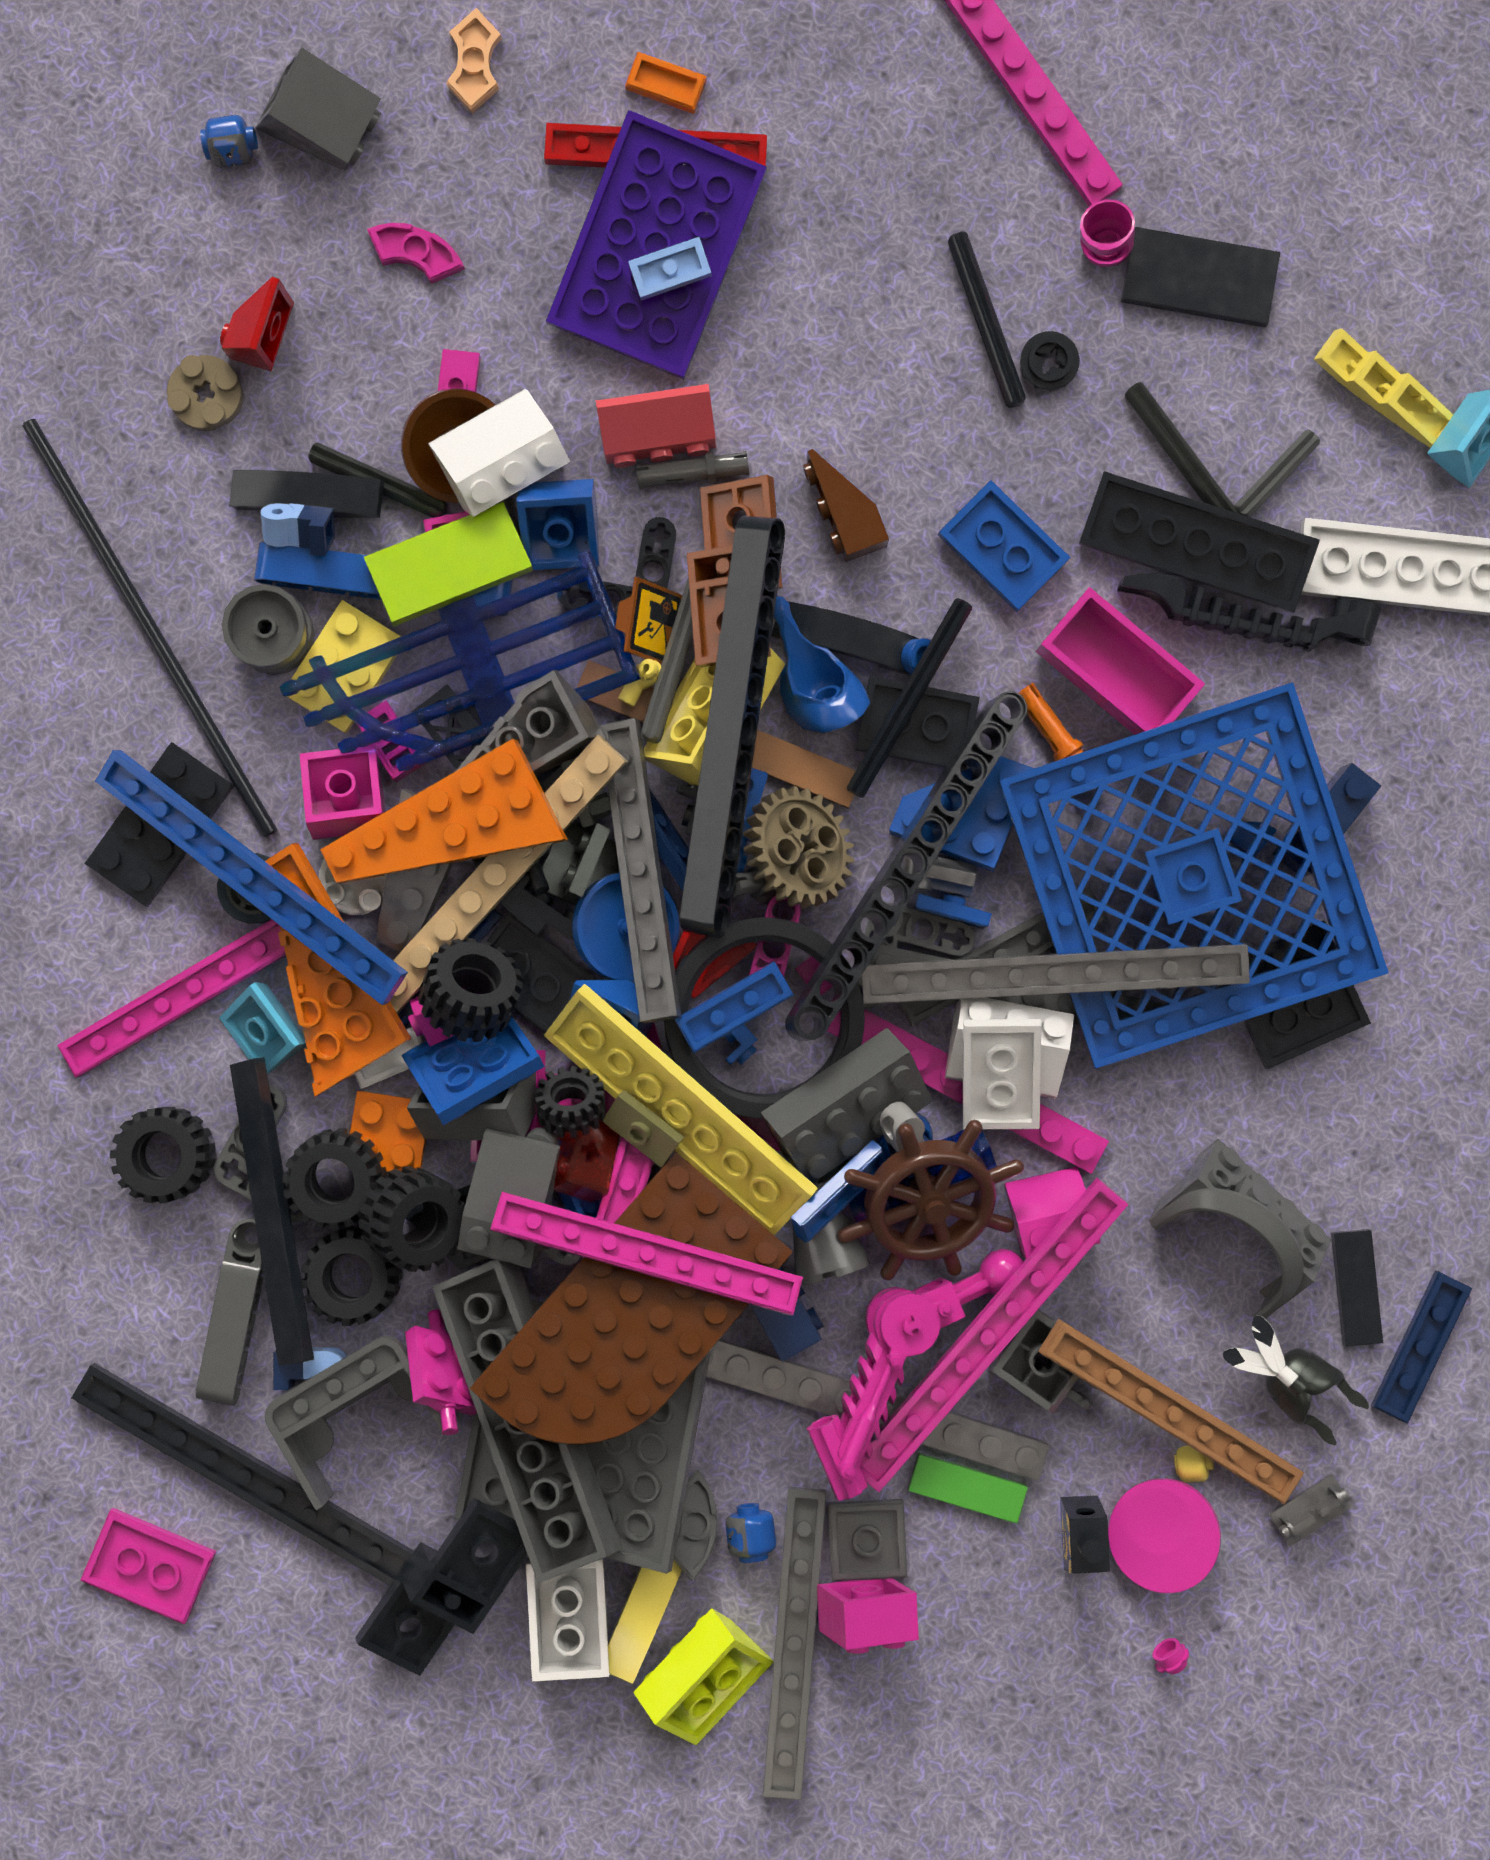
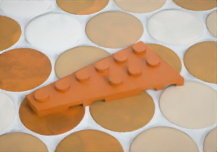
M511 739L320 850L336 883L343 884L405 870L412 871L426 866L443 865L496 855L497 853L510 850L532 848L552 842L568 841L518 740Z

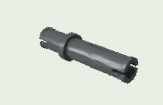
M747 451L717 456L710 452L706 453V457L636 465L639 489L708 479L709 483L717 482L716 478L749 475Z

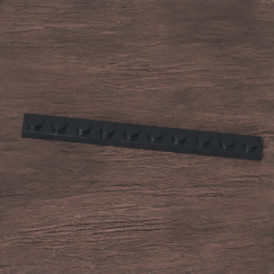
M96 1363L89 1366L71 1399L391 1586L414 1552V1550L329 1500L323 1507L315 1510L300 1483Z

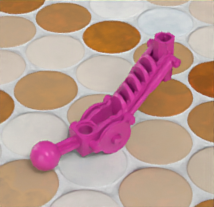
M1008 1249L991 1251L983 1258L979 1272L954 1284L949 1280L939 1277L912 1291L900 1287H890L882 1289L873 1296L867 1306L865 1316L869 1334L865 1343L867 1359L865 1360L862 1356L858 1359L859 1377L857 1379L852 1374L849 1380L851 1395L849 1397L844 1392L842 1396L843 1414L839 1419L836 1414L823 1417L812 1422L806 1428L834 1496L838 1501L851 1499L861 1494L868 1487L860 1469V1463L864 1454L868 1459L872 1455L871 1438L873 1437L876 1441L879 1439V1420L881 1419L886 1423L888 1418L887 1401L893 1405L896 1399L895 1383L902 1386L904 1381L902 1366L906 1357L924 1353L933 1346L941 1328L966 1317L961 1305L988 1292L995 1296L1022 1265L1023 1260L1018 1254Z

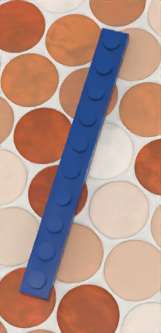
M112 750L95 780L96 783L381 1005L390 1002L408 973L405 969L122 750Z

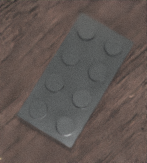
M886 1028L763 1110L761 1115L785 1159L813 1183L861 1151L872 1140L875 1141L883 1136L880 1117L884 1109L890 1104L903 1102L914 1113H917L933 1101L910 1051Z

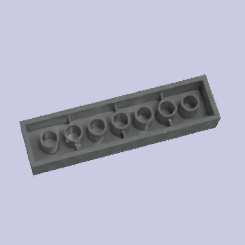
M495 1259L432 1286L468 1389L536 1313L519 1265ZM469 1389L538 1584L606 1558L623 1549L585 1444L568 1445L553 1443L526 1434L500 1417Z

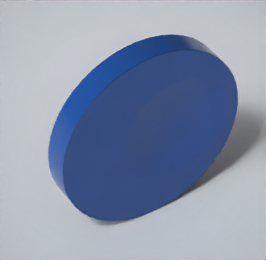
M613 873L601 877L585 890L580 901L577 902L572 921L573 939L579 955L594 972L611 980L635 981L620 873ZM663 887L672 953H674L679 938V916L672 897Z

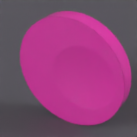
M1156 1478L1141 1482L1128 1490L1120 1498L1110 1517L1108 1528L1109 1545L1117 1565L1134 1583L1150 1591L1176 1593L1194 1587L1209 1574L1219 1556L1221 1529L1217 1515L1209 1501L1198 1490L1184 1482L1169 1478Z

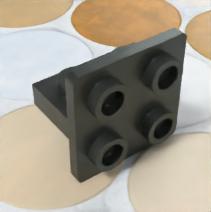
M571 823L564 831L568 841L553 843L542 867L550 888L546 893L576 906L577 902L583 897L585 890L592 883L606 875L620 873L616 842L607 839L611 829L597 823L589 831Z

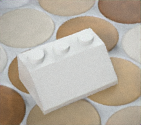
M526 389L428 443L463 510L473 517L570 462L554 428Z
M985 997L959 999L954 1008L945 1078L963 1081V1020L1041 1019L1040 1096L1056 1099L1070 1051L1074 1014Z
M528 1558L526 1576L532 1681L609 1677L603 1559L538 1584Z

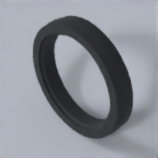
M760 917L733 922L721 931L725 932L723 937L706 936L700 940L683 958L676 969L675 974L681 1014L688 1011L692 991L703 971L717 957L734 947L756 941L781 942L805 951L821 963L833 944L813 929L790 920ZM841 953L840 960L842 965L847 969H851L850 964ZM858 982L840 1009V1029L834 1049L825 1064L811 1078L862 1044L865 1014L863 997ZM674 1018L664 1020L665 1037L673 1061L734 1114L752 1118H763L761 1115L763 1110L802 1085L800 1084L789 1090L770 1094H754L732 1088L719 1081L702 1065L690 1048Z

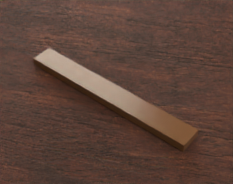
M588 660L575 691L584 700L630 719L636 718L643 724L654 687L650 686L643 690L635 706L631 707L618 699L629 676ZM757 730L752 768L764 771L768 776L789 785L797 786L801 790L809 788L811 794L816 796L821 794L823 799L849 809L854 795L847 790V785L856 770Z
M1060 1319L1057 1320L1039 1349V1352L1045 1357L1284 1505L1304 1474L1303 1471Z

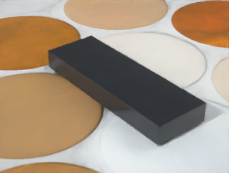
M1361 1229L1331 1232L1342 1345L1348 1347L1383 1343L1372 1230Z

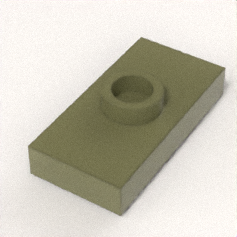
M625 1090L618 1095L602 1121L661 1168L684 1138L683 1135Z

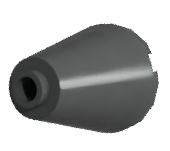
M816 1180L815 1182H813V1184L818 1188L814 1194H816L827 1183V1181L819 1182V1180ZM843 1210L807 1243L796 1236L792 1223L795 1275L803 1277L801 1285L823 1282V1278L836 1276V1278L863 1269L870 1264L868 1254L859 1238L848 1243H842L838 1240V1231L851 1225Z

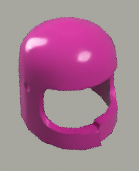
M1105 199L1095 202L1081 216L1080 243L1084 256L1091 263L1099 267L1116 266L1128 258L1133 249L1135 237V219L1132 211L1126 204L1117 200Z

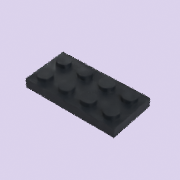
M173 742L169 744L150 771L151 774L210 819L234 788L232 783ZM125 806L84 864L144 906L149 907L187 853L129 807Z

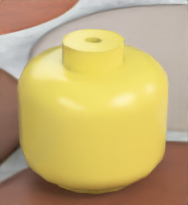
M1189 1445L1180 1447L1176 1455H1174L1177 1477H1180L1184 1483L1205 1482L1209 1477V1470L1214 1469L1213 1460Z

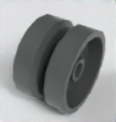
M267 584L250 586L234 595L225 608L221 624L224 641L233 655L257 672L271 675L287 673L298 667L311 649L315 637L313 621L304 606L282 588ZM272 624V630L269 632L268 626Z

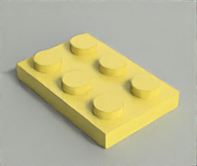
M341 600L282 694L347 734L406 643V640L344 600Z

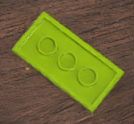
M504 502L493 505L474 517L468 515L364 557L393 627L533 571L531 562Z

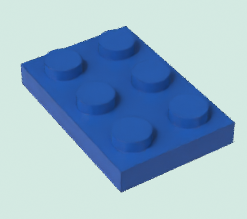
M992 480L938 533V536L1015 612H1018L1071 558Z

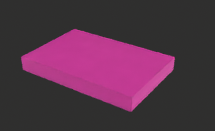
M112 1508L108 1513L80 1581L185 1625L217 1551Z

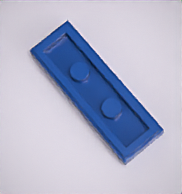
M773 961L681 1014V1017L674 1018L693 1053L794 995L778 966Z
M872 1140L791 1216L796 1236L805 1243L809 1242L864 1190V1188L848 1184L844 1179V1174L848 1169H856L874 1175L877 1169L885 1162L881 1146Z

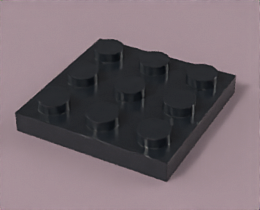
M1310 925L1301 942L1318 950L1327 931L1315 925ZM1295 932V933H1292V934H1290V935H1288V936L1294 938L1296 932ZM1283 939L1274 941L1268 945L1264 954L1281 962L1291 943ZM1332 940L1327 951L1337 948L1334 940ZM1298 947L1290 963L1315 955ZM1248 953L1249 964L1254 956ZM1261 959L1253 975L1278 967ZM1354 985L1244 1020L1265 1069H1270L1371 1024Z

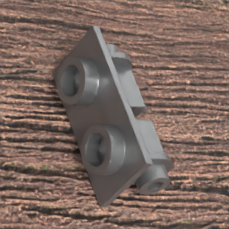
M1330 1474L1286 1502L1285 1505L1283 1504L1269 1513V1516L1288 1546L1291 1547L1353 1506L1347 1491L1343 1487L1341 1488L1333 1474Z

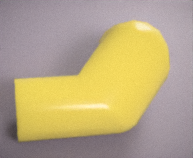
M644 659L640 664L636 665L618 699L634 707L643 690L656 683L661 669L660 663L656 660Z

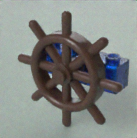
M971 1120L964 1130L945 1139L919 1143L913 1127L908 1123H904L898 1129L904 1149L889 1157L877 1169L874 1175L856 1169H848L845 1172L844 1179L848 1184L864 1188V1190L848 1204L855 1223L841 1228L837 1233L838 1240L842 1243H848L874 1233L879 1243L891 1252L880 1271L881 1277L887 1281L895 1277L905 1259L928 1261L943 1258L947 1272L952 1276H957L962 1271L957 1252L971 1244L986 1227L1005 1233L1013 1231L1015 1224L1011 1218L993 1213L996 1204L994 1184L1021 1174L1024 1170V1165L1020 1160L1015 1159L997 1166L991 1146L982 1132V1124L978 1120ZM913 1173V1176H914V1177L911 1178V1179H908L907 1176H909L910 1174ZM975 1192L971 1205L954 1201ZM949 1215L960 1218L952 1226H947L945 1219ZM911 1218L903 1233L891 1227L893 1224ZM931 1224L934 1234L919 1236L925 1225Z

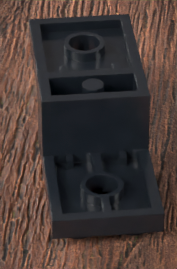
M473 1498L438 1551L422 1542L418 1544L356 1635L357 1644L421 1676L455 1625L472 1634L475 1633L528 1555L515 1519ZM487 1542L494 1544V1549L488 1556H475V1552L481 1544ZM409 1618L419 1620L414 1630L409 1632L400 1630V1626L405 1620Z

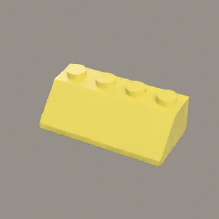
M771 648V657H768L761 708L785 666L782 659ZM695 658L675 692L661 741L659 743L647 742L644 747V756L646 761L689 784L699 785L716 665L699 667L695 665Z

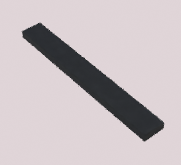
M253 1058L231 1064L230 1070L278 1365L280 1366L314 1360L289 1203L288 1198L285 1199L283 1192L286 1189V1185L282 1183L284 1172L265 1058Z

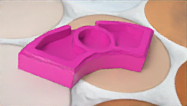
M386 223L367 229L383 266L393 263L412 265L422 271L431 284L465 270L461 259L454 249L435 233L407 223Z

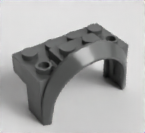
M1219 1139L1198 1155L1190 1173L1161 1197L1149 1219L1152 1227L1157 1230L1186 1213L1213 1212L1231 1217L1256 1232L1270 1246L1281 1269V1275L1260 1290V1294L1265 1299L1261 1309L1253 1317L1260 1315L1265 1319L1314 1283L1331 1241L1319 1225L1312 1223L1297 1209L1291 1200L1284 1198L1268 1183L1263 1175L1256 1173L1240 1159L1235 1150L1227 1147Z

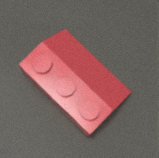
M709 384L596 400L607 464L614 463V466L618 468L630 467L636 464L637 459L651 458L652 462H664L671 460L673 454L687 452L690 457H698L709 453V449L716 448Z

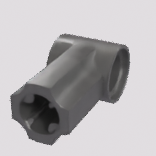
M938 854L917 889L923 891L934 889L971 897L977 866L957 860L940 858ZM904 855L902 868L905 872L912 874L914 870L913 861Z

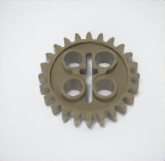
M793 786L788 790H785L783 787L761 798V803L752 807L754 815L746 818V822L752 828L743 832V836L752 841L751 844L743 849L748 853H753L754 858L747 864L748 866L758 867L759 871L754 879L760 880L765 878L767 881L764 888L765 892L776 889V901L787 898L789 907L800 903L802 909H805L812 905L817 907L837 897V891L847 886L844 879L852 876V872L846 866L855 862V859L846 854V851L853 848L854 844L846 842L844 836L850 833V829H841L839 826L844 817L842 815L833 817L831 813L834 805L832 803L825 807L822 806L823 795L819 794L811 798L809 788L799 792L797 786Z

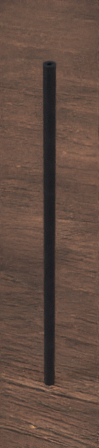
M36 419L24 422L22 427L264 837L275 833L278 829Z

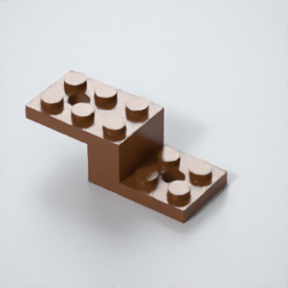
M769 475L700 488L705 550L687 553L696 666L708 667L716 665L735 528L732 523L735 513L744 510L747 516L777 518L774 478ZM780 570V577H779L778 589H782V588H783V587H782V574H781V570ZM769 646L768 657H771L770 646Z

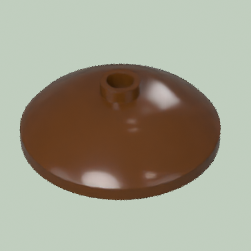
M450 388L427 396L411 411L402 431L401 454L409 476L420 489L436 499L459 503L428 443L496 406L491 400L471 390Z

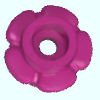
M1175 1638L1163 1640L1154 1648L1152 1653L1156 1661L1155 1667L1160 1673L1167 1672L1172 1675L1180 1673L1187 1665L1189 1650Z

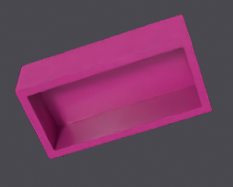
M1090 587L1035 651L1134 735L1174 722L1205 685L1201 679Z

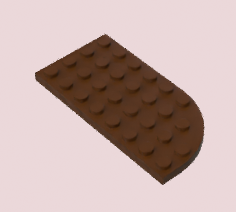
M677 1152L614 1222L618 1225L777 1270L782 1267L793 1253L791 1249ZM584 1257L469 1389L509 1424L538 1439L568 1445L592 1444L614 1439L632 1431L655 1415L749 1304Z

